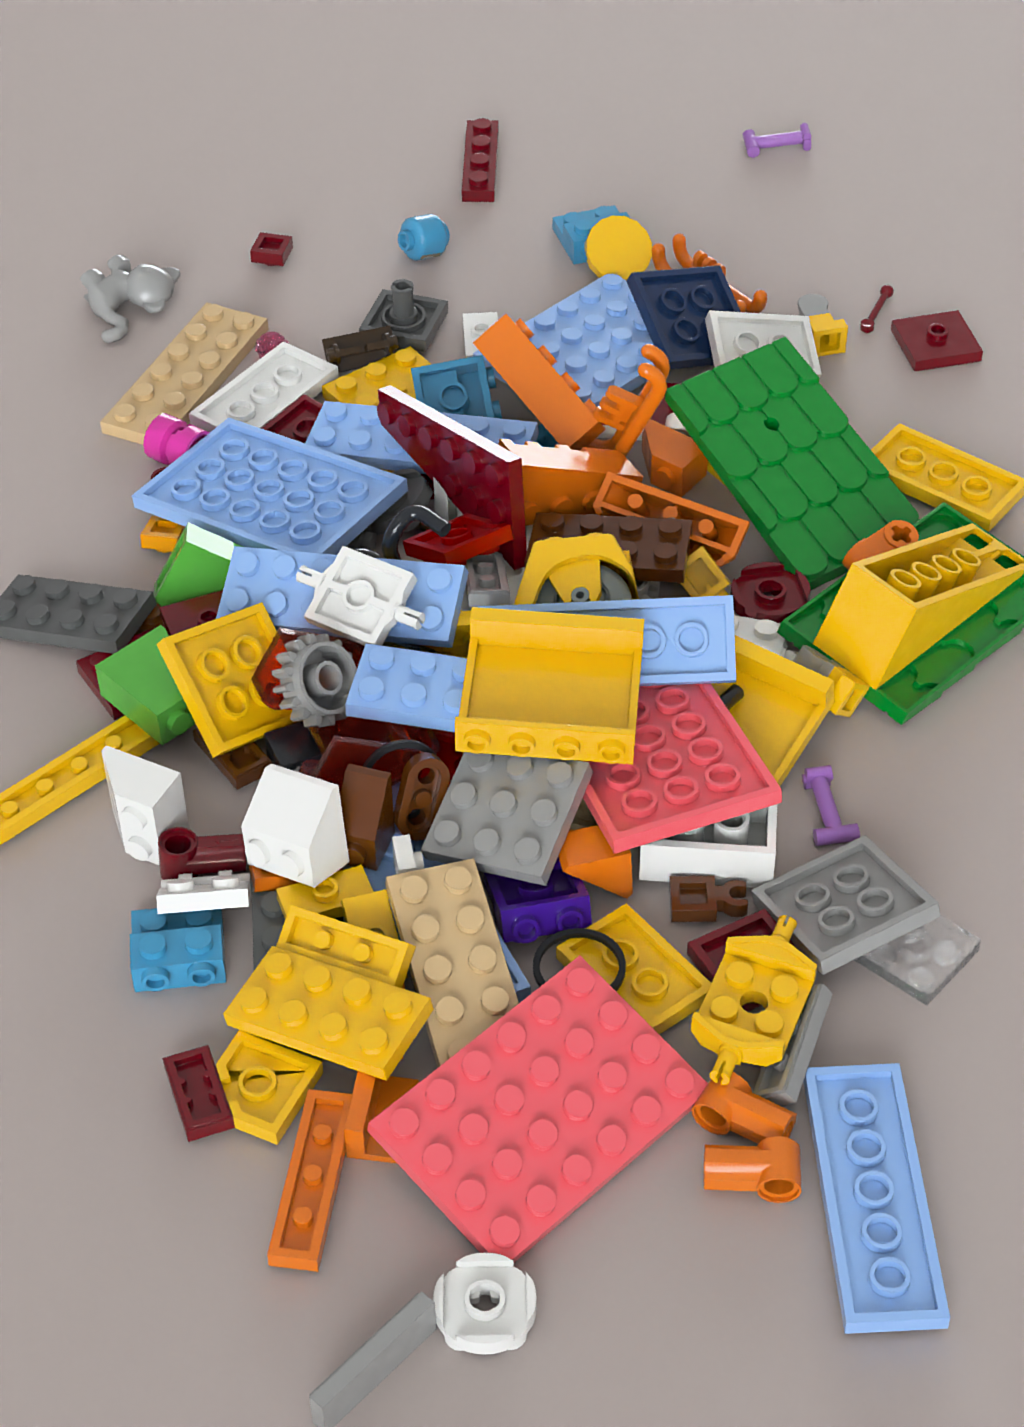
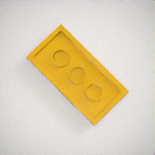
M900 423L871 449L889 471V478L901 492L935 508L945 502L988 532L1024 496V478Z
M272 946L224 1011L223 1015L227 1026L387 1081L434 1008L430 997Z

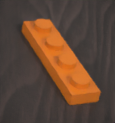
M308 1089L267 1253L269 1266L319 1272L346 1154L344 1125L352 1094Z

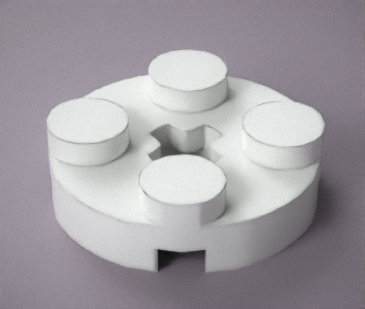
M484 1252L461 1258L456 1261V1268L449 1271L445 1277L444 1273L441 1275L435 1285L433 1294L436 1324L443 1333L447 1345L457 1351L486 1355L518 1349L526 1341L527 1333L533 1326L536 1318L537 1296L532 1278L527 1272L525 1276L521 1270L514 1267L513 1260L501 1254ZM481 1295H490L491 1302L498 1305L489 1311H480L471 1304L479 1303Z

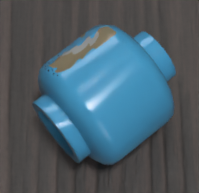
M434 214L410 217L405 219L401 225L398 234V244L401 250L414 261L438 257L442 255L449 243V229Z

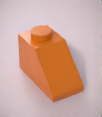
M650 419L642 431V453L650 483L676 496L683 497L707 475L708 460L691 437Z

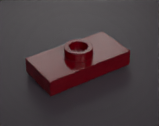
M209 1045L162 1058L188 1142L235 1128L234 1118Z

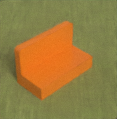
M359 1071L357 1072L344 1125L347 1158L396 1163L367 1131L368 1123L420 1082L418 1079L390 1076L385 1081Z

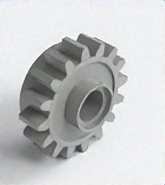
M314 633L297 637V640L287 642L285 644L287 652L277 654L276 659L282 665L281 669L272 670V675L280 679V685L274 687L273 692L277 694L282 693L285 698L279 705L281 710L291 708L290 720L293 722L303 720L304 727L306 728L335 725L337 720L346 719L348 716H346L345 703L357 671L352 659V653L347 652L342 647L340 640L330 642L329 635L326 633L314 635Z

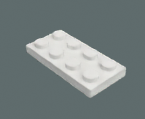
M282 342L189 413L190 424L211 432L227 418H232L258 428H263L302 395L305 394L313 399L322 392V385L339 378L338 366L286 342Z

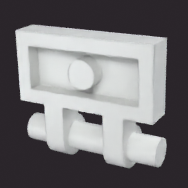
M232 870L219 871L216 876L193 877L192 873L179 874L178 879L161 880V888L156 895L158 914L249 907L251 900L250 890H252L251 874H233Z

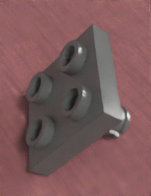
M396 280L392 283L391 290L382 289L361 324L359 332L391 325L392 334L396 335L400 348L411 346L416 351L426 352L448 314V301L413 295L414 285L410 280Z

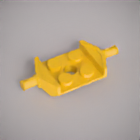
M787 915L779 916L775 929L770 936L728 937L726 941L724 957L699 1012L694 1011L691 1022V1032L700 1045L718 1054L716 1063L710 1072V1078L715 1083H718L721 1076V1085L728 1084L735 1066H740L742 1062L767 1067L782 1061L815 982L817 964L789 943L794 929L797 927V922L792 917H789L786 924ZM755 1002L761 1004L765 1010L760 1013H749L741 1006L746 1003Z

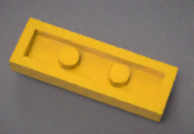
M290 905L276 945L278 948L400 988L403 987L416 946L294 905Z

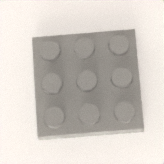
M464 752L422 845L421 852L425 859L446 864L474 858L478 871L546 886L589 784L593 770L588 762L578 760Z
M866 835L751 890L754 904L759 910L765 908L776 923L781 915H787L786 924L789 917L796 920L797 927L794 929L790 940L799 951L817 964V970L822 975L941 917L939 902Z

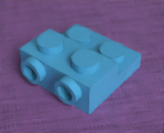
M615 205L600 206L596 209L582 212H569L562 216L552 217V228L575 265L587 262L584 244L594 225L601 219L612 215L629 217L628 213H620Z
M483 355L411 368L416 400L438 412L502 419L499 400H491L490 389L497 388L493 366L485 367Z
M157 908L131 911L130 970L135 992L161 991L189 986L202 987L210 984L226 983L222 909L158 914Z

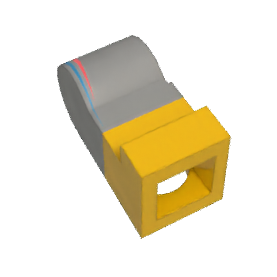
M807 294L799 298L797 305L799 316H809L818 357L845 353L848 325L845 320L833 319L828 311L829 303L825 297L818 294Z
M807 645L801 647L793 662L834 680L835 702L830 711L835 715L851 717L870 688L867 683L836 661L830 660Z

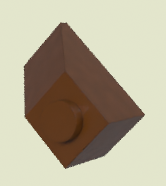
M348 764L340 794L349 863L347 865L352 867L362 865L363 868L377 871L395 834L391 773Z

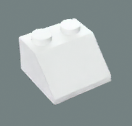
M106 745L101 750L112 810L125 852L137 860H146L159 865V836L169 828L185 827L190 829L181 773Z
M275 764L266 766L241 825L247 863L315 888L349 863L339 786Z

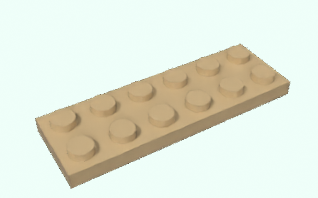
M206 302L100 421L102 433L143 445L148 426L160 414H170L189 424V413L219 389L269 330L268 318Z
M474 858L386 876L385 881L400 939L416 946L409 966L415 991L418 994L430 997L434 1008L425 1022L437 1068L519 1004Z

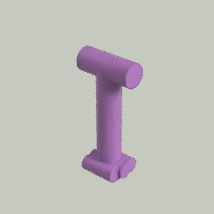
M802 123L800 131L762 136H756L752 129L743 132L747 154L752 158L757 157L760 154V149L802 144L805 151L811 149V133L807 123Z
M831 765L805 768L804 774H802L804 789H813L825 828L813 830V839L816 846L851 842L860 838L857 823L842 825L830 789L831 781L834 778Z

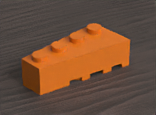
M507 314L503 315L478 337L473 344L560 445H567L571 450H581L583 447L588 446L606 430L593 417V412L597 406L590 398L584 403L575 394L580 389L578 384L567 372L561 376L552 366L557 360L544 345L537 349L529 339L534 334L521 318L514 323Z
M499 439L498 443L499 446L522 458L525 526L534 524L536 512L596 514L593 503L608 471L642 483L644 477L624 454L618 450L583 447L581 450H571L567 445L556 444L554 448L541 447L538 442L525 441L524 445L514 444L510 439Z

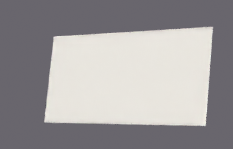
M433 477L435 512L446 521H449L448 496Z

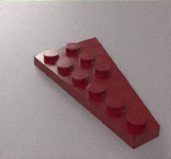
M391 385L378 389L379 404L377 406V415L381 425L432 481L433 477L445 490L448 498L462 514L469 513L488 518L494 524L502 522L510 524L513 540L499 545L500 549L497 552L503 554L504 560L514 571L525 567L524 561L527 546L522 458Z

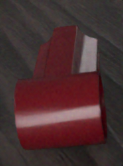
M174 827L164 831L158 838L159 869L163 880L178 879L179 874L192 873L193 877H198L199 874L218 873L224 870H232L233 872L246 871L243 834L196 836L190 829Z

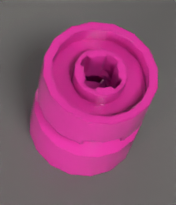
M160 414L153 419L147 428L143 443L144 452L149 458L165 465H170L210 432L192 424L188 425L186 421L170 414Z

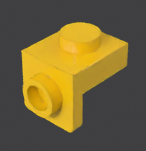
M701 546L688 556L685 579L681 585L691 597L729 595L725 588L732 583L704 546Z

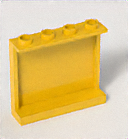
M472 607L470 643L459 717L455 716V751L471 752L474 754L484 753L633 765L644 619Z
M735 635L736 682L711 683L719 696L733 684L742 688L744 697L729 712L779 786H781L834 704V680Z

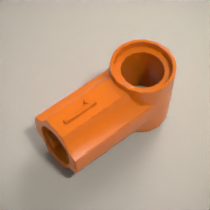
M735 1072L732 1073L730 1081L726 1085H721V1076L718 1083L711 1079L691 1110L695 1121L705 1130L716 1135H725L732 1131L757 1144L769 1137L782 1136L790 1138L797 1113L752 1093L748 1082Z
M782 1136L763 1139L757 1146L705 1144L704 1189L757 1191L758 1195L768 1202L786 1203L793 1201L802 1192L800 1146L795 1140Z

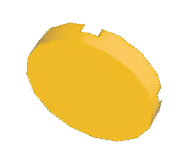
M612 215L601 219L591 228L584 244L586 261L589 268L599 278L606 274H617L627 280L633 272H645L652 258V242L647 231L637 221L626 216Z

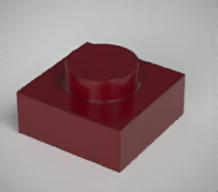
M260 232L250 250L251 262L267 266H284L293 249L292 236Z

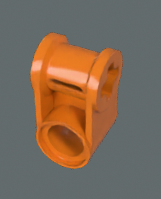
M903 520L891 521L868 538H864L856 543L845 555L842 564L849 570L854 562L917 542L919 539L918 531L909 522Z

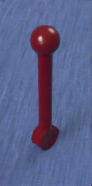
M884 285L881 287V296L869 317L861 321L860 329L862 332L870 333L874 330L875 318L886 299L894 293L892 286Z

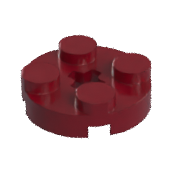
M759 562L746 566L741 570V576L736 580L735 578L733 579L730 595H733L734 611L739 616L760 620L768 619L781 623L785 618L810 601L811 589L807 578L798 570H795L794 575L784 570V564ZM771 592L773 596H766L764 593Z

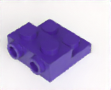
M559 857L556 860L546 886L483 872L485 888L494 907L495 923L504 943H530L539 936L555 934L567 929L587 928L592 925L590 895L581 879L563 872Z

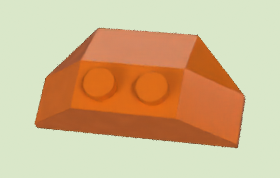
M609 471L593 503L595 513L602 516H636L692 520L689 555L701 546H704L719 567L735 560L750 526V522Z

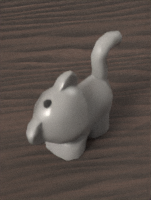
M117 254L108 260L107 263L111 270V275L105 277L97 269H90L83 273L80 280L88 289V294H85L84 298L89 302L96 316L115 326L102 332V340L106 343H111L127 335L129 320L116 313L120 305L125 301L130 300L132 303L144 307L148 313L163 311L165 302L172 297L175 283L181 275L178 269L140 264L131 270L130 260L124 255Z

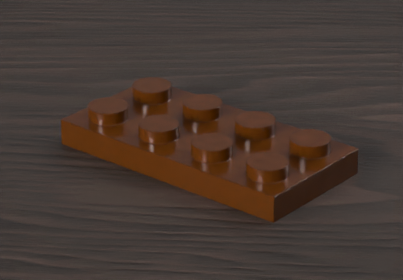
M536 512L524 561L525 567L533 543L536 541L545 540L550 537L568 538L585 536L595 532L608 533L616 538L623 551H630L635 580L684 583L692 537V520Z

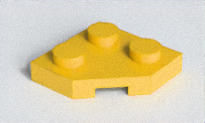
M241 1030L237 1032L216 1063V1069L234 1118L235 1128L276 1145L279 1144L305 1103L308 1089H314L323 1074L322 1061Z

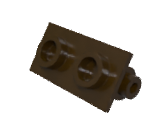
M391 325L322 339L326 361L338 366V373L367 366L370 363L396 353V349L399 348L397 337L392 334Z

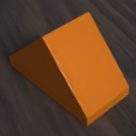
M598 825L568 832L558 856L563 872L628 899L633 894L630 849L614 854Z

